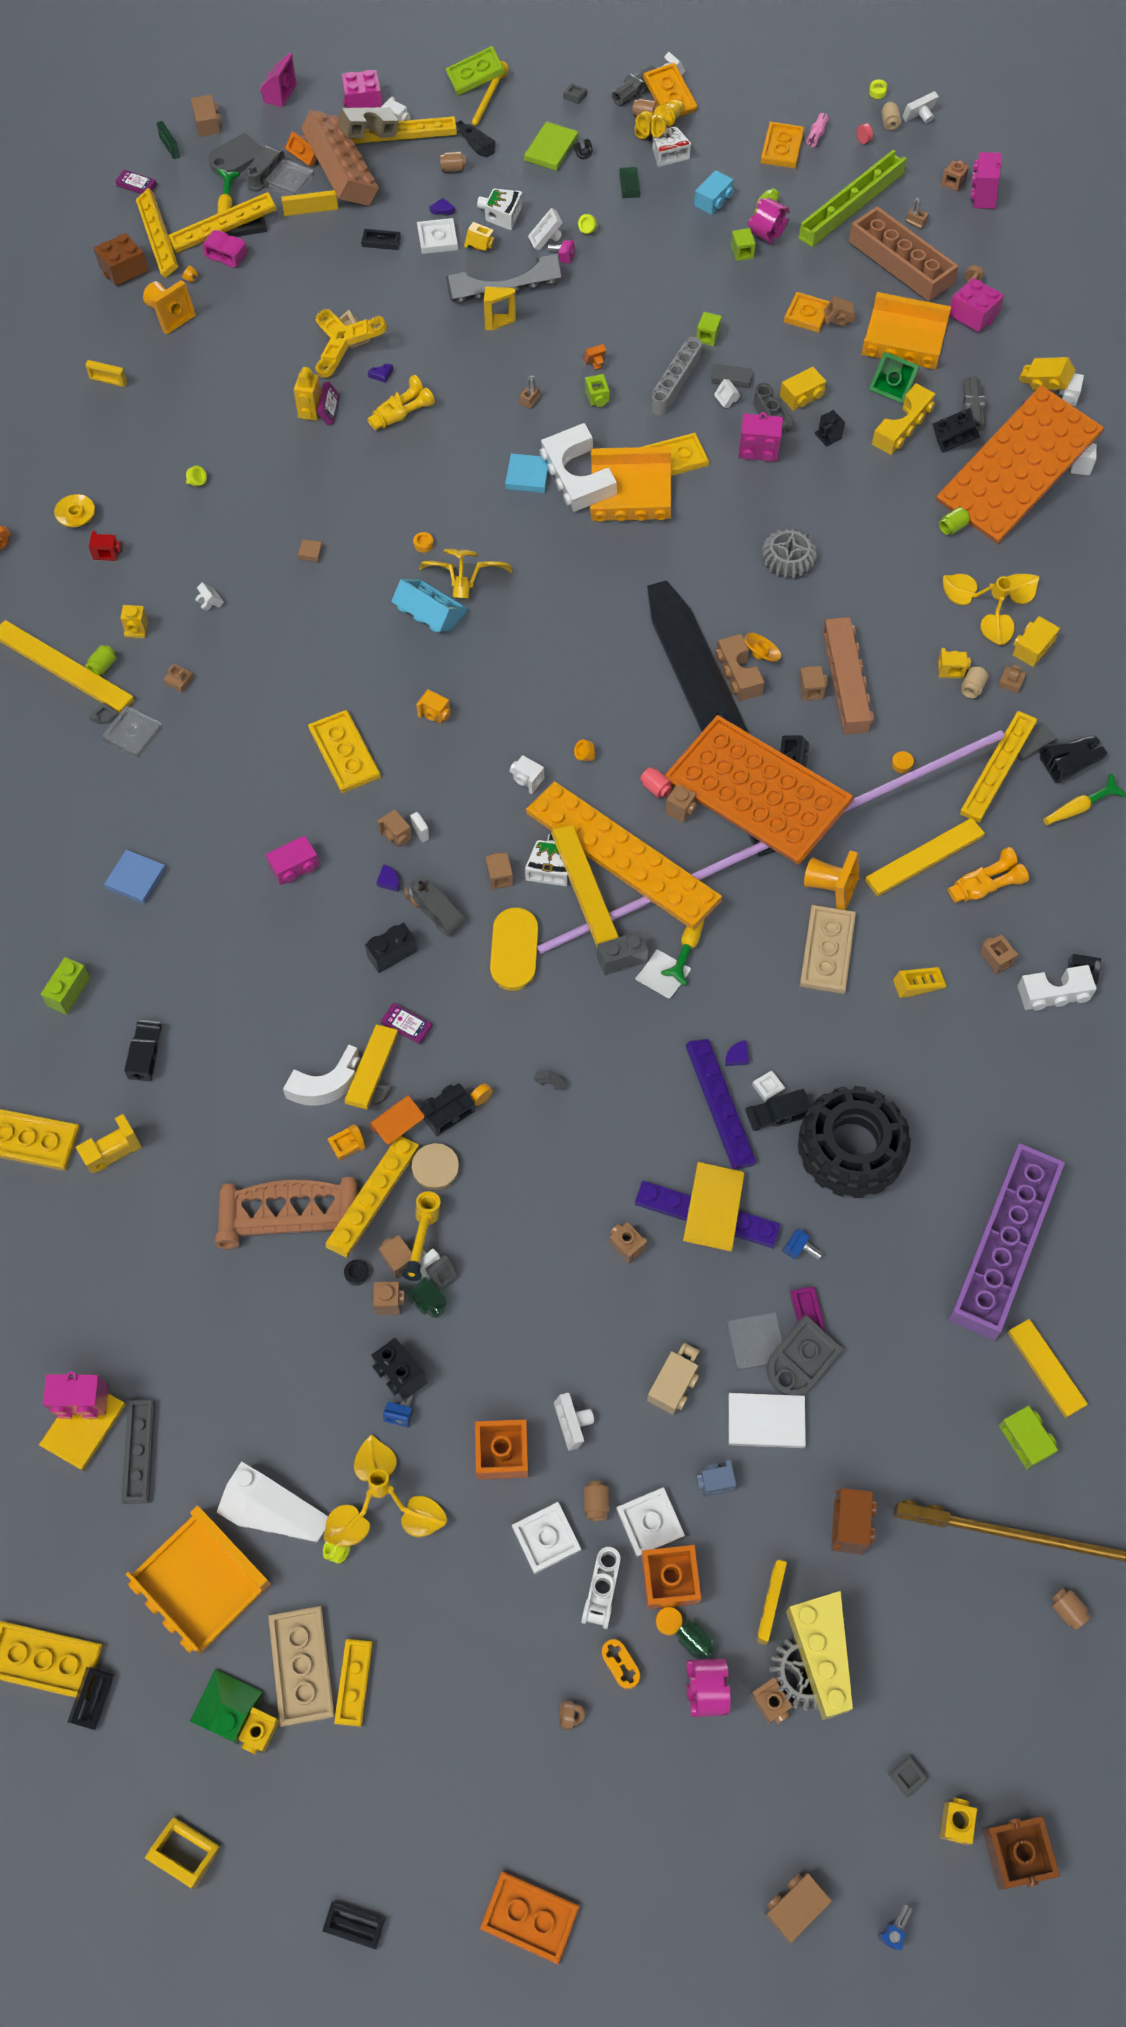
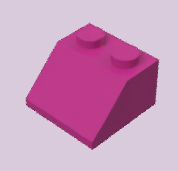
M288 53L277 62L268 73L264 83L261 84L260 92L264 103L283 107L297 85L292 53Z

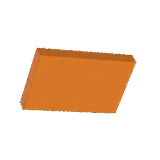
M501 1871L480 1929L559 1965L579 1905Z

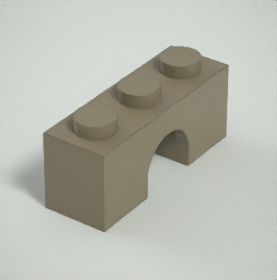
M390 107L341 108L338 125L346 138H363L365 129L373 130L378 137H395L399 120Z

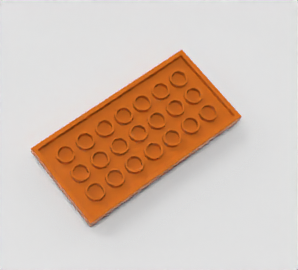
M1040 385L936 496V501L950 511L958 507L967 510L970 516L969 524L999 544L1103 433L1104 427Z
M719 715L711 721L665 774L672 781L674 788L678 784L696 793L695 801L797 865H800L854 801L853 795Z

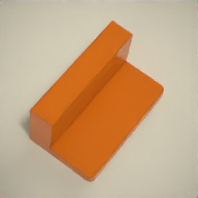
M292 131L285 149L308 166L314 167L317 157L305 136Z
M407 1095L373 1120L369 1128L374 1134L378 1133L386 1145H390L422 1121L425 1116L410 1096Z

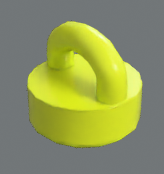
M879 79L872 81L869 95L874 99L884 98L886 96L887 83Z
M591 214L582 215L578 221L579 230L585 234L593 233L598 227L596 218Z
M198 465L190 467L186 472V484H191L194 487L205 484L207 480L205 470Z
M325 1542L323 1557L334 1563H342L348 1557L351 1547L335 1546Z

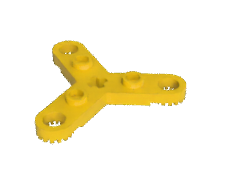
M323 309L322 312L319 311L320 313H317L318 316L315 317V321L330 340L321 355L319 363L315 366L316 372L321 378L331 376L349 345L377 337L386 331L387 323L382 316H375V318L373 317L370 320L365 319L345 326L330 309Z

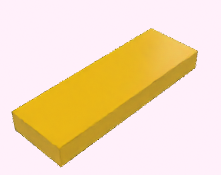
M334 190L281 197L284 216L338 209L337 194Z
M777 1560L773 1566L756 1638L757 1643L766 1645L769 1641L787 1562Z
M346 1639L334 1721L336 1725L362 1727L373 1646L372 1641Z

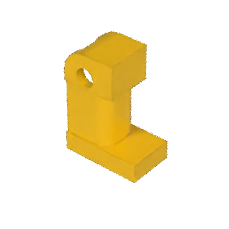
M124 1114L114 1118L119 1129L95 1142L90 1138L76 1146L78 1153L91 1173L99 1172L129 1153L142 1148Z

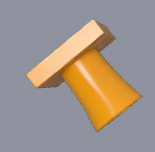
M182 280L168 289L160 282H152L145 288L143 301L147 307L155 309L160 326L165 334L168 335L196 316L186 283Z
M849 851L843 868L812 857L805 872L804 887L835 891L836 909L847 910L860 878L858 852Z

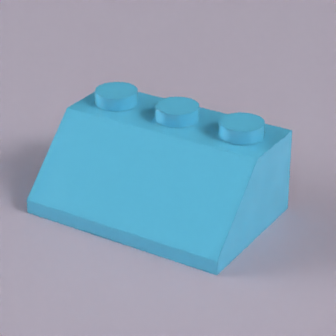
M400 579L391 602L397 605L398 610L404 613L409 612L414 615L413 618L416 621L427 623L430 625L429 628L437 633L450 631L469 610L466 606L421 579Z

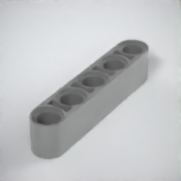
M690 337L684 342L652 391L650 409L653 414L660 416L667 413L701 359L702 342L700 339Z

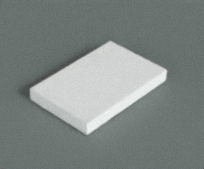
M729 1393L728 1445L805 1448V1396Z

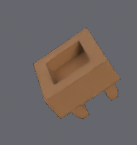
M173 664L168 669V674L163 680L166 685L182 693L194 679L192 672Z
M1013 665L1012 668L1006 666L998 687L1018 693L1026 673L1020 671L1021 667Z

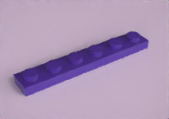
M709 1039L689 1041L685 1046L732 1169L752 1167L756 1163V1159Z
M642 1180L635 1205L687 1221L691 1196ZM738 1211L734 1237L773 1249L780 1224Z

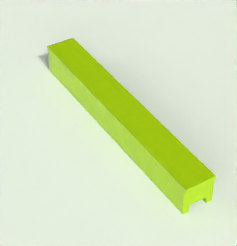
M895 150L889 152L801 222L798 238L811 247L816 245L903 175L907 158H899L895 155Z

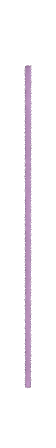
M997 731L854 798V801L844 812L1003 739V731ZM759 842L691 875L701 880L769 847ZM645 896L609 912L612 921L652 903V901ZM588 924L581 925L538 945L537 950L539 954H543L590 932Z

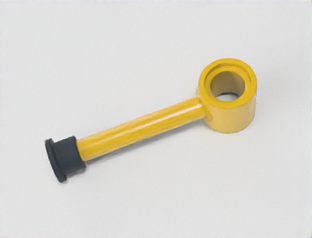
M422 1192L416 1199L415 1217L419 1222L410 1261L407 1262L406 1268L402 1270V1276L410 1281L421 1279L420 1259L428 1226L434 1224L439 1218L441 1201L434 1192Z

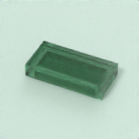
M163 121L157 122L160 140L173 159L180 158L177 142Z
M637 167L619 168L622 198H640Z

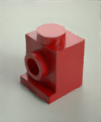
M96 531L91 532L88 547L93 560L117 561L118 554L122 552L121 540H117L116 535L97 534Z

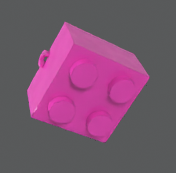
M376 70L342 74L343 102L346 108H376L382 106L383 101Z
M979 152L978 160L974 161L973 172L977 173H973L972 187H975L971 190V200H974L973 208H996L1000 167H1002L1001 153Z
M972 278L953 295L949 316L980 332L986 325L990 326L993 319L999 314L1005 295L985 285L980 280Z
M764 412L760 413V415L743 413L738 458L777 462L783 417L767 416Z
M72 1371L67 1374H46L43 1406L51 1414L57 1415L56 1418L72 1419V1415H82L84 1419H98V1415H106L109 1384L99 1375H76Z

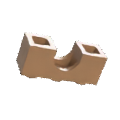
M742 634L718 640L717 649L715 650L716 660L721 662L723 675L729 679L731 692L733 695L736 694L738 701L760 696L763 694L764 681L757 666L752 668L740 666V664L747 663L749 653Z

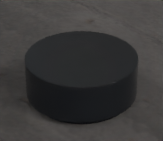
M352 1260L345 1266L344 1276L349 1284L359 1286L367 1281L369 1270L363 1261Z

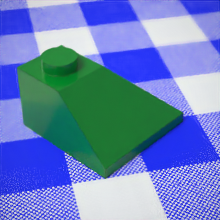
M884 351L869 390L904 404L905 395L911 389L920 366Z
M215 1669L190 1722L238 1745L240 1742L238 1738L250 1715L252 1707H257L263 1692Z

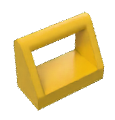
M485 287V330H495L516 321V295L514 288ZM508 298V314H494L493 303Z
M173 1817L151 1846L145 1859L188 1887L196 1889L219 1851L220 1846L176 1817ZM173 1831L208 1852L195 1872L190 1871L161 1852Z

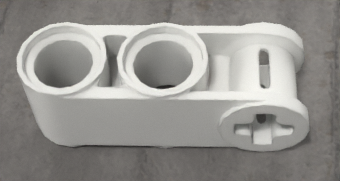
M602 1548L597 1555L590 1591L581 1623L583 1624L590 1622L603 1625V1629L608 1628L612 1609L611 1603L620 1566V1554L615 1548ZM606 1555H611L615 1558L616 1563L612 1567H605L601 1559ZM600 1581H605L610 1586V1590L605 1594H600L596 1591L595 1586Z

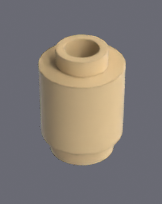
M894 102L886 103L881 111L883 126L887 130H895L901 124L899 107Z
M971 667L961 685V692L967 698L973 699L981 694L989 678L984 668Z

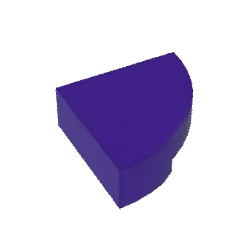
M444 198L429 206L430 212L438 215V213H446L447 215L455 213V207Z
M383 364V366L377 368L372 367L368 371V377L386 383L393 371V365Z
M383 864L376 882L377 886L398 892L399 881L396 872L391 867Z
M746 1040L737 1042L729 1049L726 1055L725 1066L748 1065L749 1058Z

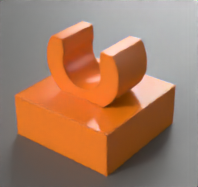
M604 344L585 350L583 359L586 365L592 363L595 370L602 368L601 364H604L603 359L606 353Z

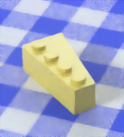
M841 1591L790 1606L786 1613L822 1720L851 1711L853 1704Z

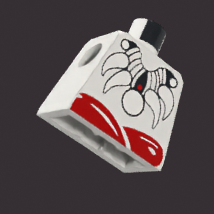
M677 127L667 128L661 136L653 137L652 149L657 166L660 167L690 159L691 143Z

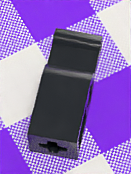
M137 1021L135 1036L131 1040L124 1069L128 1080L152 1081L158 1053V1038L162 1027L161 1022Z
M803 1088L773 1097L765 1103L745 1108V1112L752 1130L758 1131L765 1127H777L802 1120L811 1105Z

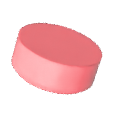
M867 123L858 126L856 134L861 144L870 142L873 138L871 126Z

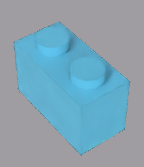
M715 170L695 190L694 206L712 215L717 209L722 207L727 199L732 197L734 179Z

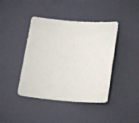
M656 950L635 980L661 995L671 998L681 984L673 976L662 975L661 971L673 967L677 960L660 950ZM686 965L683 968L684 978H686L691 970Z

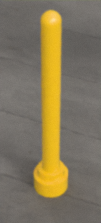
M504 61L500 62L505 73L492 79L472 119L473 126L479 124L500 79L506 77L509 71V66Z

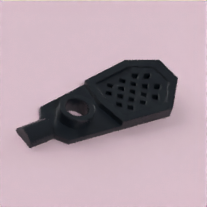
M461 120L456 122V125L460 128L459 132L477 154L485 157L494 154V139L471 124H465Z

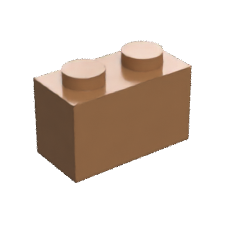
M212 94L191 98L199 137L220 134L219 125H222L217 102H213Z
M799 1873L796 1874L787 1883L789 1890L782 1897L778 1893L766 1905L769 1910L765 1913V1916L788 1943H792L832 1902L808 1873L803 1876Z

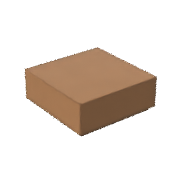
M302 539L298 559L319 562L323 548L322 542Z

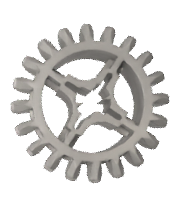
M785 527L783 532L778 529L776 533H771L769 538H766L762 547V559L765 562V567L769 568L770 573L776 572L777 577L781 574L784 578L791 576L794 579L796 575L801 577L803 573L808 574V571L812 569L817 557V548L814 545V540L809 539V534L803 535L802 530L796 532L794 528L788 531Z
M793 1636L794 1645L788 1639L783 1642L787 1650L780 1646L776 1648L777 1653L781 1657L772 1656L771 1661L778 1666L770 1667L769 1672L778 1674L775 1677L777 1683L781 1685L778 1688V1692L784 1690L786 1700H789L790 1697L794 1699L792 1708L796 1709L800 1701L802 1702L803 1711L808 1710L809 1702H811L814 1710H818L814 1694H803L807 1684L810 1683L807 1677L802 1684L803 1677L799 1670L804 1668L803 1662L787 1660L790 1654L799 1651ZM785 1668L796 1677V1690L789 1685L785 1676Z

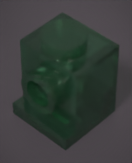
M423 1278L407 1294L409 1302L411 1304L415 1303L417 1309L424 1315L428 1313L432 1318H438L446 1310V1297L426 1278Z

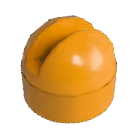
M189 265L184 271L182 278L189 283L195 282L193 276L198 278V272Z

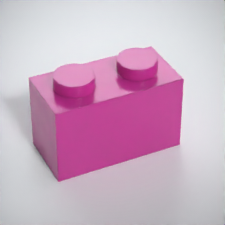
M305 835L265 854L268 866L280 885L292 882L296 877L304 873H310L319 866L317 854Z

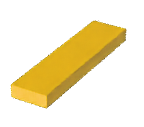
M375 1025L345 1097V1104L368 1110L397 1039V1029Z
M1030 1319L1007 1332L1065 1419L1088 1405Z

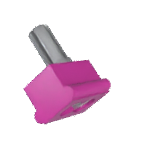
M564 240L562 245H548V251L558 252L560 262L570 264L576 251L573 240Z

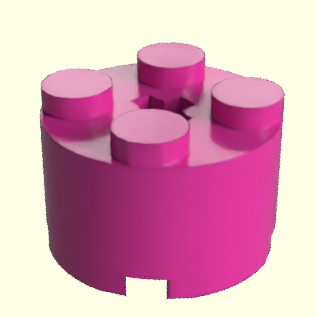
M761 198L755 215L748 222L751 233L773 244V239L775 237L779 238L787 225L788 219L785 217L786 213H790L789 208L771 198Z
M726 1659L687 1660L686 1673L687 1677H689V1684H686L687 1701H689L690 1716L711 1717L728 1715L730 1713V1686L727 1684L729 1674Z

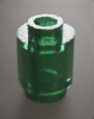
M690 1619L675 1633L679 1639L678 1642L695 1660L700 1658L707 1659L715 1649L712 1646L715 1640L697 1622L693 1623Z

